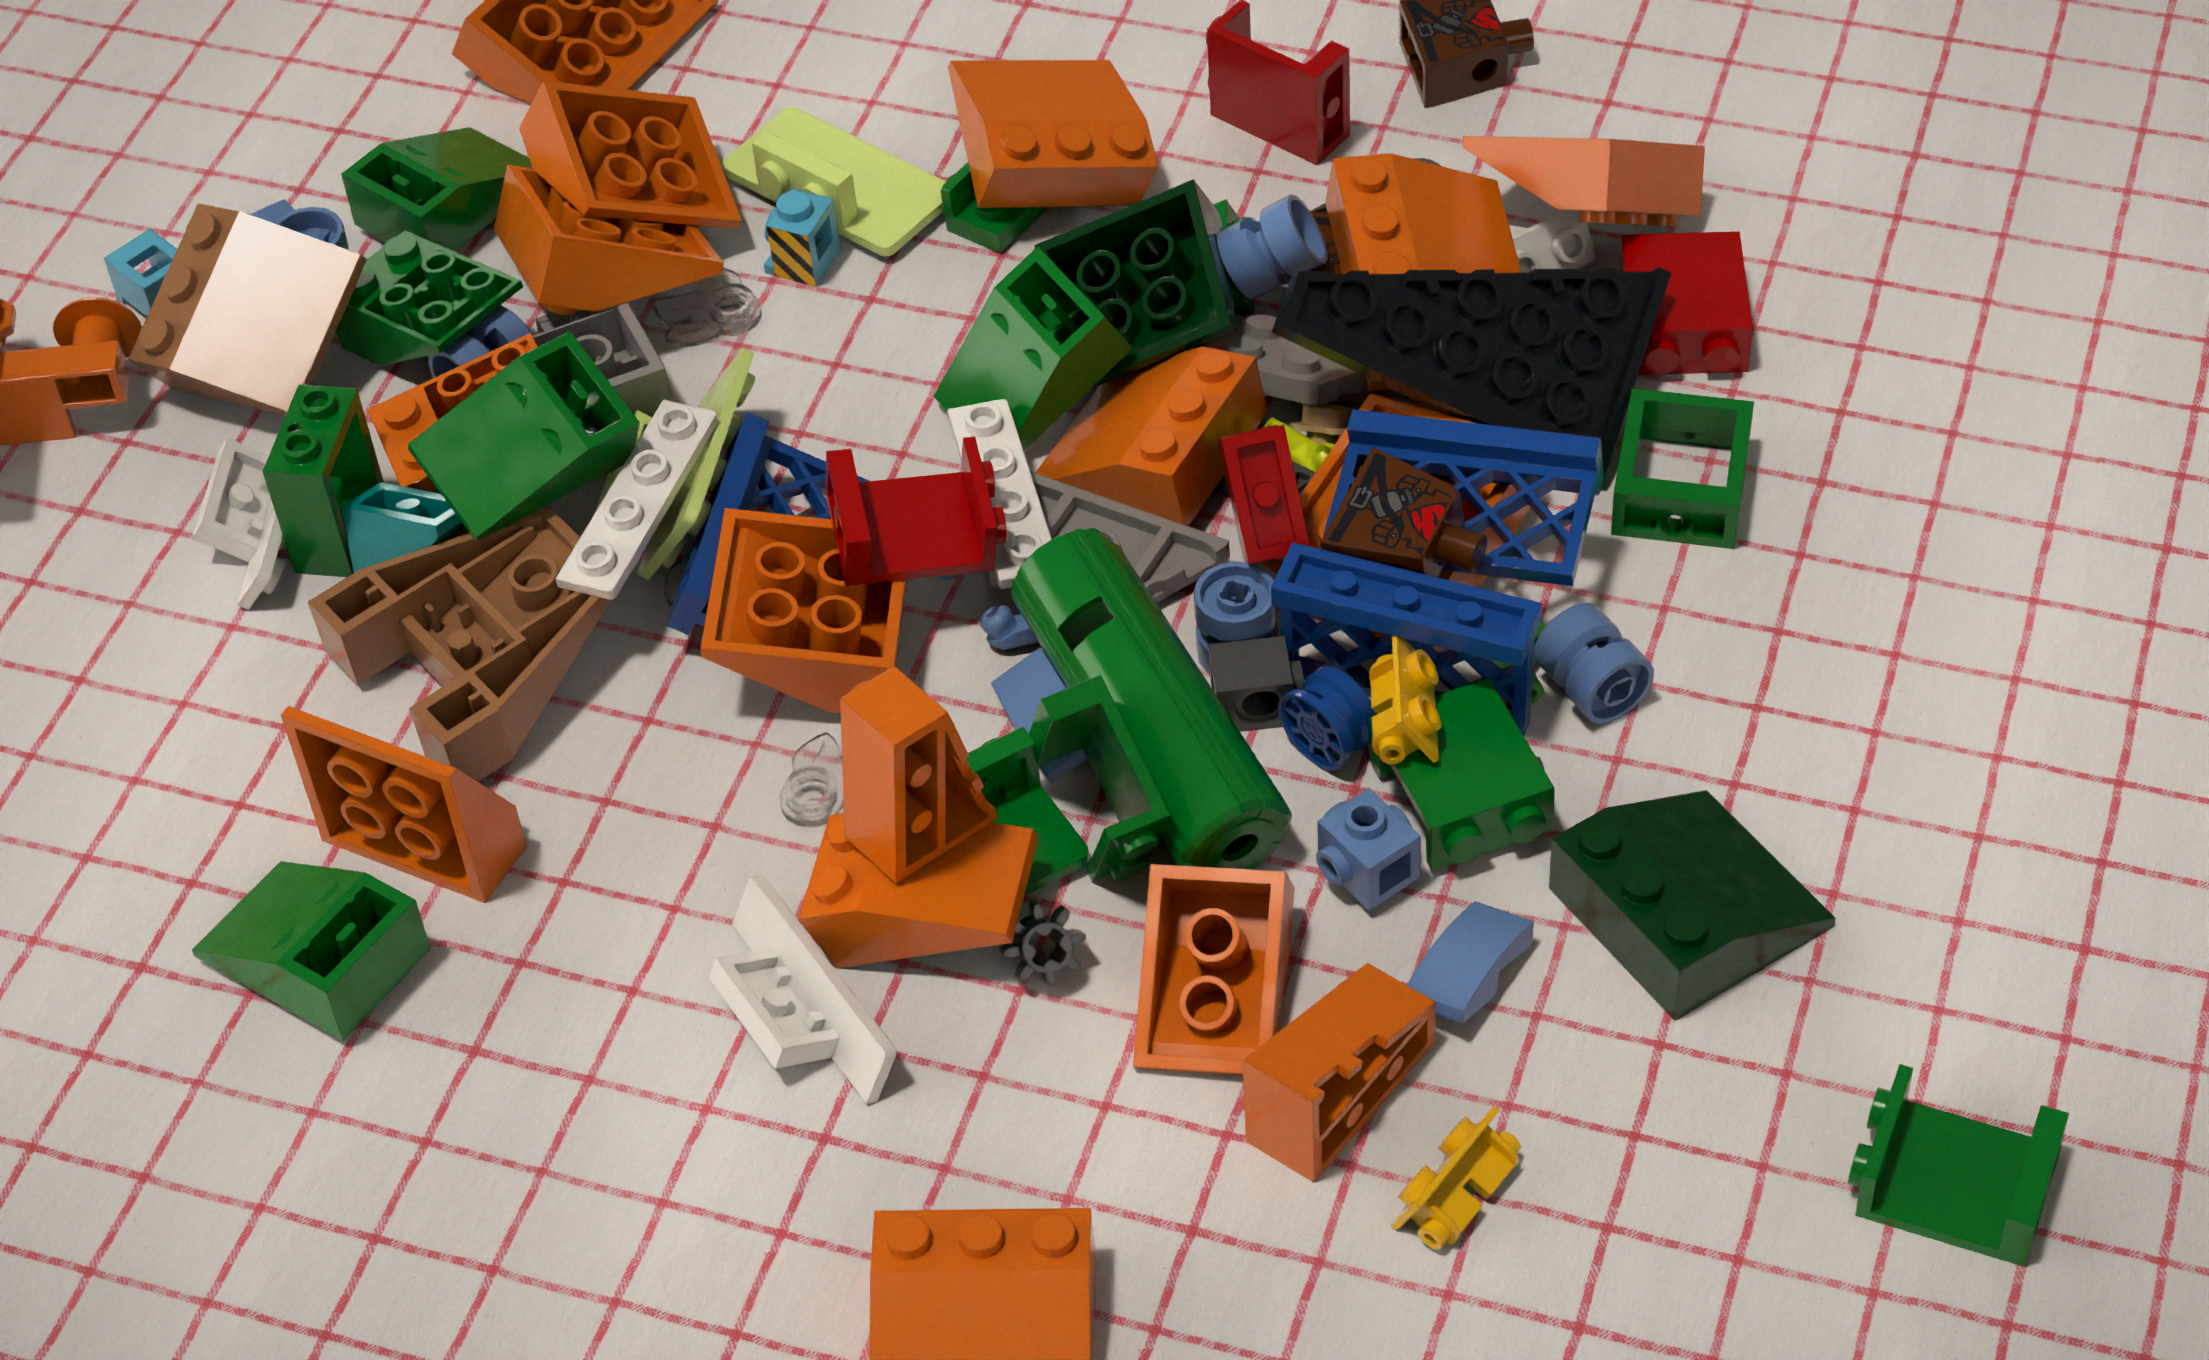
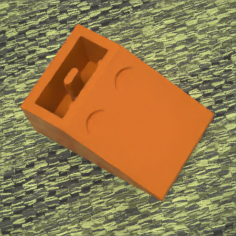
M531 333L367 409L400 486L441 494L408 450V444L516 358L537 348Z

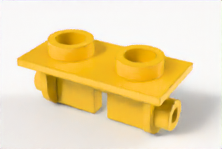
M1392 635L1393 654L1379 657L1369 670L1371 708L1377 713V715L1372 717V749L1387 764L1400 763L1405 759L1406 755L1418 749L1434 763L1439 760L1437 731L1441 728V719L1436 709L1434 686L1439 680L1438 673L1432 659L1424 650H1415L1405 638Z
M1496 1106L1491 1108L1476 1124L1465 1116L1439 1145L1438 1149L1447 1158L1434 1172L1427 1165H1424L1406 1185L1398 1198L1407 1207L1391 1225L1395 1231L1411 1218L1420 1226L1418 1235L1427 1246L1439 1250L1444 1244L1452 1245L1457 1241L1461 1232L1483 1206L1463 1188L1466 1183L1469 1184L1487 1200L1510 1171L1519 1163L1517 1153L1520 1151L1521 1145L1516 1137L1503 1130L1496 1133L1488 1126L1500 1111Z

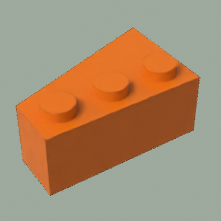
M1366 963L1242 1060L1244 1087L1242 1108L1245 1110L1246 1142L1315 1183L1435 1043L1436 1002Z

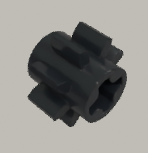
M1031 900L1028 907L1030 915L1017 922L1013 942L999 947V951L1004 957L1014 958L1019 956L1022 959L1015 972V975L1021 981L1025 982L1036 970L1041 972L1045 982L1050 987L1056 985L1057 980L1055 972L1061 970L1066 965L1076 970H1079L1081 967L1079 962L1072 956L1073 944L1084 941L1086 934L1078 929L1066 930L1063 927L1070 915V911L1064 906L1060 905L1057 907L1051 917L1044 915V911L1038 902ZM1035 932L1043 936L1049 934L1050 939L1056 943L1054 950L1050 954L1041 950L1036 953L1035 948L1029 943Z

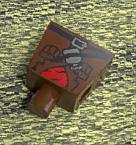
M1399 0V44L1424 108L1435 107L1502 87L1507 81L1508 55L1532 51L1534 48V35L1529 18L1500 22L1491 0Z
M1372 448L1323 536L1321 545L1323 550L1438 578L1445 563L1476 572L1485 556L1487 536L1463 528L1464 517L1461 496L1454 486L1381 450Z

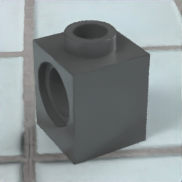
M1285 636L1208 644L1211 688L1238 730L1242 732L1283 727L1278 713L1279 701L1291 690H1302L1304 683L1301 661H1289Z

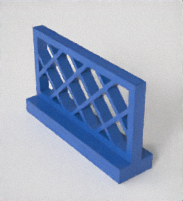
M1352 409L1347 427L1349 445L1323 536L1357 477L1360 467L1363 466L1371 449L1375 448L1432 476L1450 478L1455 483L1454 487L1460 492L1461 500L1466 497L1480 513L1465 522L1463 528L1480 533L1491 527L1505 543L1492 552L1485 554L1476 572L1446 563L1442 570L1566 586L1574 585L1594 497L1600 494L1604 477L1601 438ZM1489 483L1512 485L1517 493L1490 507L1477 490ZM1552 490L1579 493L1576 503L1555 515L1540 500V497ZM1529 505L1542 522L1515 537L1503 523L1502 519ZM1571 524L1570 531L1568 532L1565 527ZM1551 535H1554L1565 548L1562 563L1534 560L1527 551V549Z
M749 412L745 414L725 453L724 459L727 460L725 469L709 499V502L712 503L710 513L696 536L665 626L687 635L690 634L695 623L704 627L725 508L750 511V508L769 503L774 513L794 515L785 499L804 494L817 514L811 517L831 519L827 500L820 490L826 488V461L766 436L765 433L769 421ZM768 459L788 468L796 481L777 486L765 467L766 460ZM857 475L859 482L869 481ZM757 486L761 491L756 492Z
M1292 542L1271 586V605L1280 608V636H1285L1289 661H1301L1304 680L1318 668L1331 666L1350 676L1364 690L1367 696L1371 697L1369 672L1360 663L1369 659H1373L1376 662L1383 655L1393 654L1390 651L1392 650V635L1405 638L1415 650L1422 649L1429 655L1436 667L1439 680L1450 691L1489 678L1496 691L1513 706V709H1507L1523 736H1525L1530 724L1534 636L1541 622L1542 603ZM1309 615L1325 619L1316 623ZM1341 629L1359 647L1347 652L1329 634ZM1369 630L1385 633L1386 635L1377 638ZM1311 643L1328 661L1323 662L1299 656V648ZM1431 645L1449 650L1438 653ZM1465 660L1481 678L1469 683L1452 665ZM1493 661L1510 664V666L1500 669ZM1435 690V695L1445 693Z

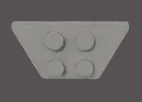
M1235 314L1236 331L1194 347L1195 349L1204 346L1256 357L1264 394L1312 406H1320L1337 400L1341 395L1355 394L1369 389L1365 376L1272 333L1276 317L1269 315H1252L1247 317Z
M1030 471L1051 539L1073 532L1076 529L1096 528L1108 541L1120 546L1156 603L1198 580L1207 570L1219 564L1227 563L1230 558L1229 540Z

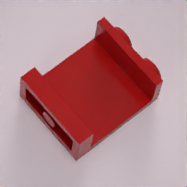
M1239 0L1222 16H1218L1207 28L1206 34L1209 70L1207 84L1210 94L1211 116L1316 166L1350 136L1349 48L1330 41L1305 64L1295 61L1251 40L1250 3L1244 0Z
M1740 231L1622 235L1619 272H1651L1656 268H1662L1671 273L1638 375L1749 372L1753 325Z
M1273 425L1218 437V445L1243 559L1248 564L1284 557L1287 555L1292 542L1310 546L1284 425Z
M975 436L963 437L961 472L859 482L851 449L826 451V499L845 586L995 570L997 544H1005L1007 539L1006 520L1003 507L992 506L991 498L995 497L993 466L991 461H981Z

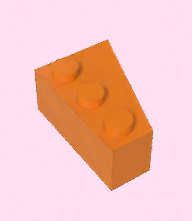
M893 666L870 681L859 683L848 694L840 698L844 837L891 880L898 883L999 818L995 807L985 799L981 791L984 785L980 777L969 767L966 760L969 754L949 713L897 667Z

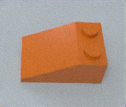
M844 813L829 815L798 920L836 968L1012 943L1039 836L1032 828L992 822L903 880L895 883L844 837Z
M1150 864L1133 1067L1135 1069L1243 1076L1242 1060L1278 1033L1290 956L1295 887L1285 871Z

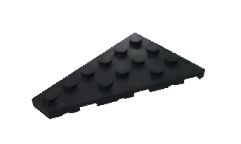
M1599 268L1595 272H1582L1579 269H1533L1528 273H1495L1494 269L1475 270L1472 273H1458L1455 270H1408L1404 274H1369V270L1349 271L1346 274H1331L1328 271H1299L1289 282L1272 333L1445 415L1477 424L1601 438L1604 479L1628 408L1631 389L1635 386L1671 273L1662 268H1656L1651 272H1618L1617 268Z

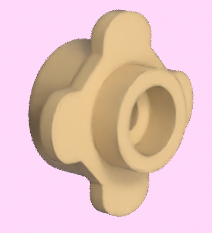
M1327 403L1320 406L1303 404L1302 422H1291V428L1297 431H1307L1306 436L1317 444L1327 442L1335 445L1348 426L1351 408Z

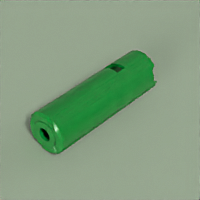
M1089 528L1085 530L1076 529L1073 532L1059 535L1036 549L1023 562L1015 579L1012 580V600L1067 688L1096 676H1102L1170 813V818L1160 838L1178 866L1250 870L1262 864L1278 849L1284 835L1289 831L1292 812L1120 546L1108 541L1096 528Z

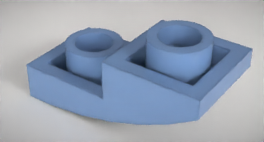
M1042 646L991 682L1016 729L1024 727L1028 733L1030 732L1040 699L1067 688ZM1080 749L1039 767L1046 778L1053 784L1071 770L1081 767L1088 758L1084 750Z
M1474 901L1435 941L1414 971L1407 986L1436 1002V1018L1464 1023L1497 995L1499 971L1532 945L1534 921Z

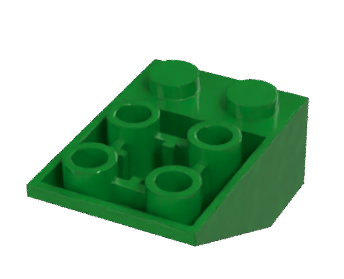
M471 127L380 143L341 173L356 226L385 242L398 236L405 230L455 252L496 219L507 165L531 169L533 167L530 159L525 155Z
M404 230L398 236L389 239L380 250L367 259L336 333L343 349L378 365L440 354L522 289L523 284L520 279Z
M1036 247L993 288L933 397L946 411L951 408L999 399L1007 400L1023 451H1025L1133 348L1039 247Z
M569 331L516 358L408 444V450L477 542L623 466L635 447L640 422L572 332Z
M280 861L192 949V952L198 959L344 1041L431 948L415 899L366 872Z

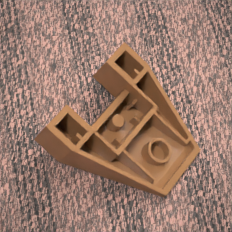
M548 507L533 512L477 542L469 533L362 568L309 600L308 605L325 651L357 685L409 653L429 671L443 687L409 708L425 757L455 767L479 782L513 760L611 600L557 586L555 579L580 539V536Z

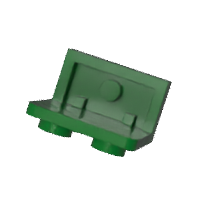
M1020 727L1000 738L988 740L979 748L968 752L969 756L966 760L969 767L980 777L984 785L981 791L985 799L995 807L999 816L993 822L1032 828L1039 836L1024 896L1084 867L1088 863V846L1041 786L1035 742L1024 727Z

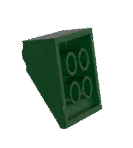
M1194 179L1034 245L1035 248L1039 247L1133 348L1092 388L1236 331L1233 281L1224 266L1217 244V235L1223 230L1218 210Z
M1707 790L1607 807L1551 839L1549 889L1674 1021L1835 926L1836 918Z

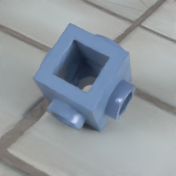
M1370 788L1348 802L1343 801L1335 804L1325 813L1323 818L1317 821L1318 852L1316 854V861L1322 874L1331 884L1335 886L1342 885L1368 911H1371L1421 878V835L1412 828L1409 819L1400 808L1395 805L1388 806Z

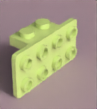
M796 107L782 110L722 161L725 177L774 202L782 194L791 191V189L832 198L838 234L881 256L895 254L944 211L941 188L945 184V180Z
M745 348L738 352L697 406L715 411L718 424L646 546L637 571V575L646 580H650L661 565L669 569L674 564L684 545L685 534L689 533L696 536L710 513L712 503L704 500L706 493L714 489L725 469L727 460L719 456L721 449L725 450L734 438L741 422V417L734 414L735 409L744 403L755 381V376L748 372L754 353ZM639 410L634 414L640 422L636 444L652 417ZM623 466L609 473L596 508L601 504Z

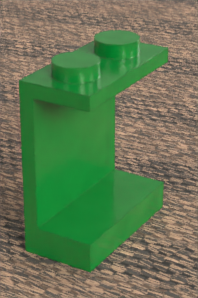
M1096 676L1040 699L1029 735L1035 742L1037 764L1041 766L1083 749L1119 821L1114 825L1104 828L1086 870L1091 881L1094 882L1110 874L1114 881H1119L1139 873L1150 864L1148 859L1151 858L1156 846L1160 842L1159 839L1170 818V813L1102 676Z
M1489 678L1435 695L1436 709L1441 719V728L1437 731L1439 760L1434 763L1420 749L1406 755L1405 759L1400 763H1384L1372 749V717L1368 718L1370 762L1379 778L1396 774L1425 825L1426 862L1431 871L1455 863H1467L1479 855L1514 843L1529 842L1541 834L1554 830L1555 788Z
M1899 1064L1891 1091L1878 1087L1873 1099L1867 1122L1868 1129L1877 1131L1873 1144L1870 1146L1859 1143L1854 1155L1848 1184L1860 1187L1855 1216L2026 1267L2060 1155L2069 1113L2041 1105L2031 1137L1908 1101L1913 1068Z

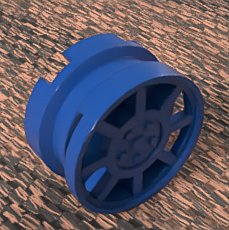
M1331 666L1318 668L1305 679L1302 690L1294 689L1289 691L1280 699L1278 704L1281 724L1291 742L1308 760L1323 769H1339L1349 760L1352 752L1362 750L1369 745L1368 718L1377 715V713L1371 708V700L1364 690L1350 676ZM1319 749H1322L1325 756L1318 752ZM1333 752L1338 753L1340 758L1337 759Z

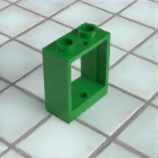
M298 384L262 471L294 572L298 574L348 577L354 571L341 506L380 482L384 483L357 388Z
M1632 388L1614 487L1611 535L1735 549L1750 446L1754 401ZM1641 439L1732 449L1726 487L1635 477ZM1672 515H1677V516H1680L1681 518H1680V519H1674V518H1671L1670 516H1672Z

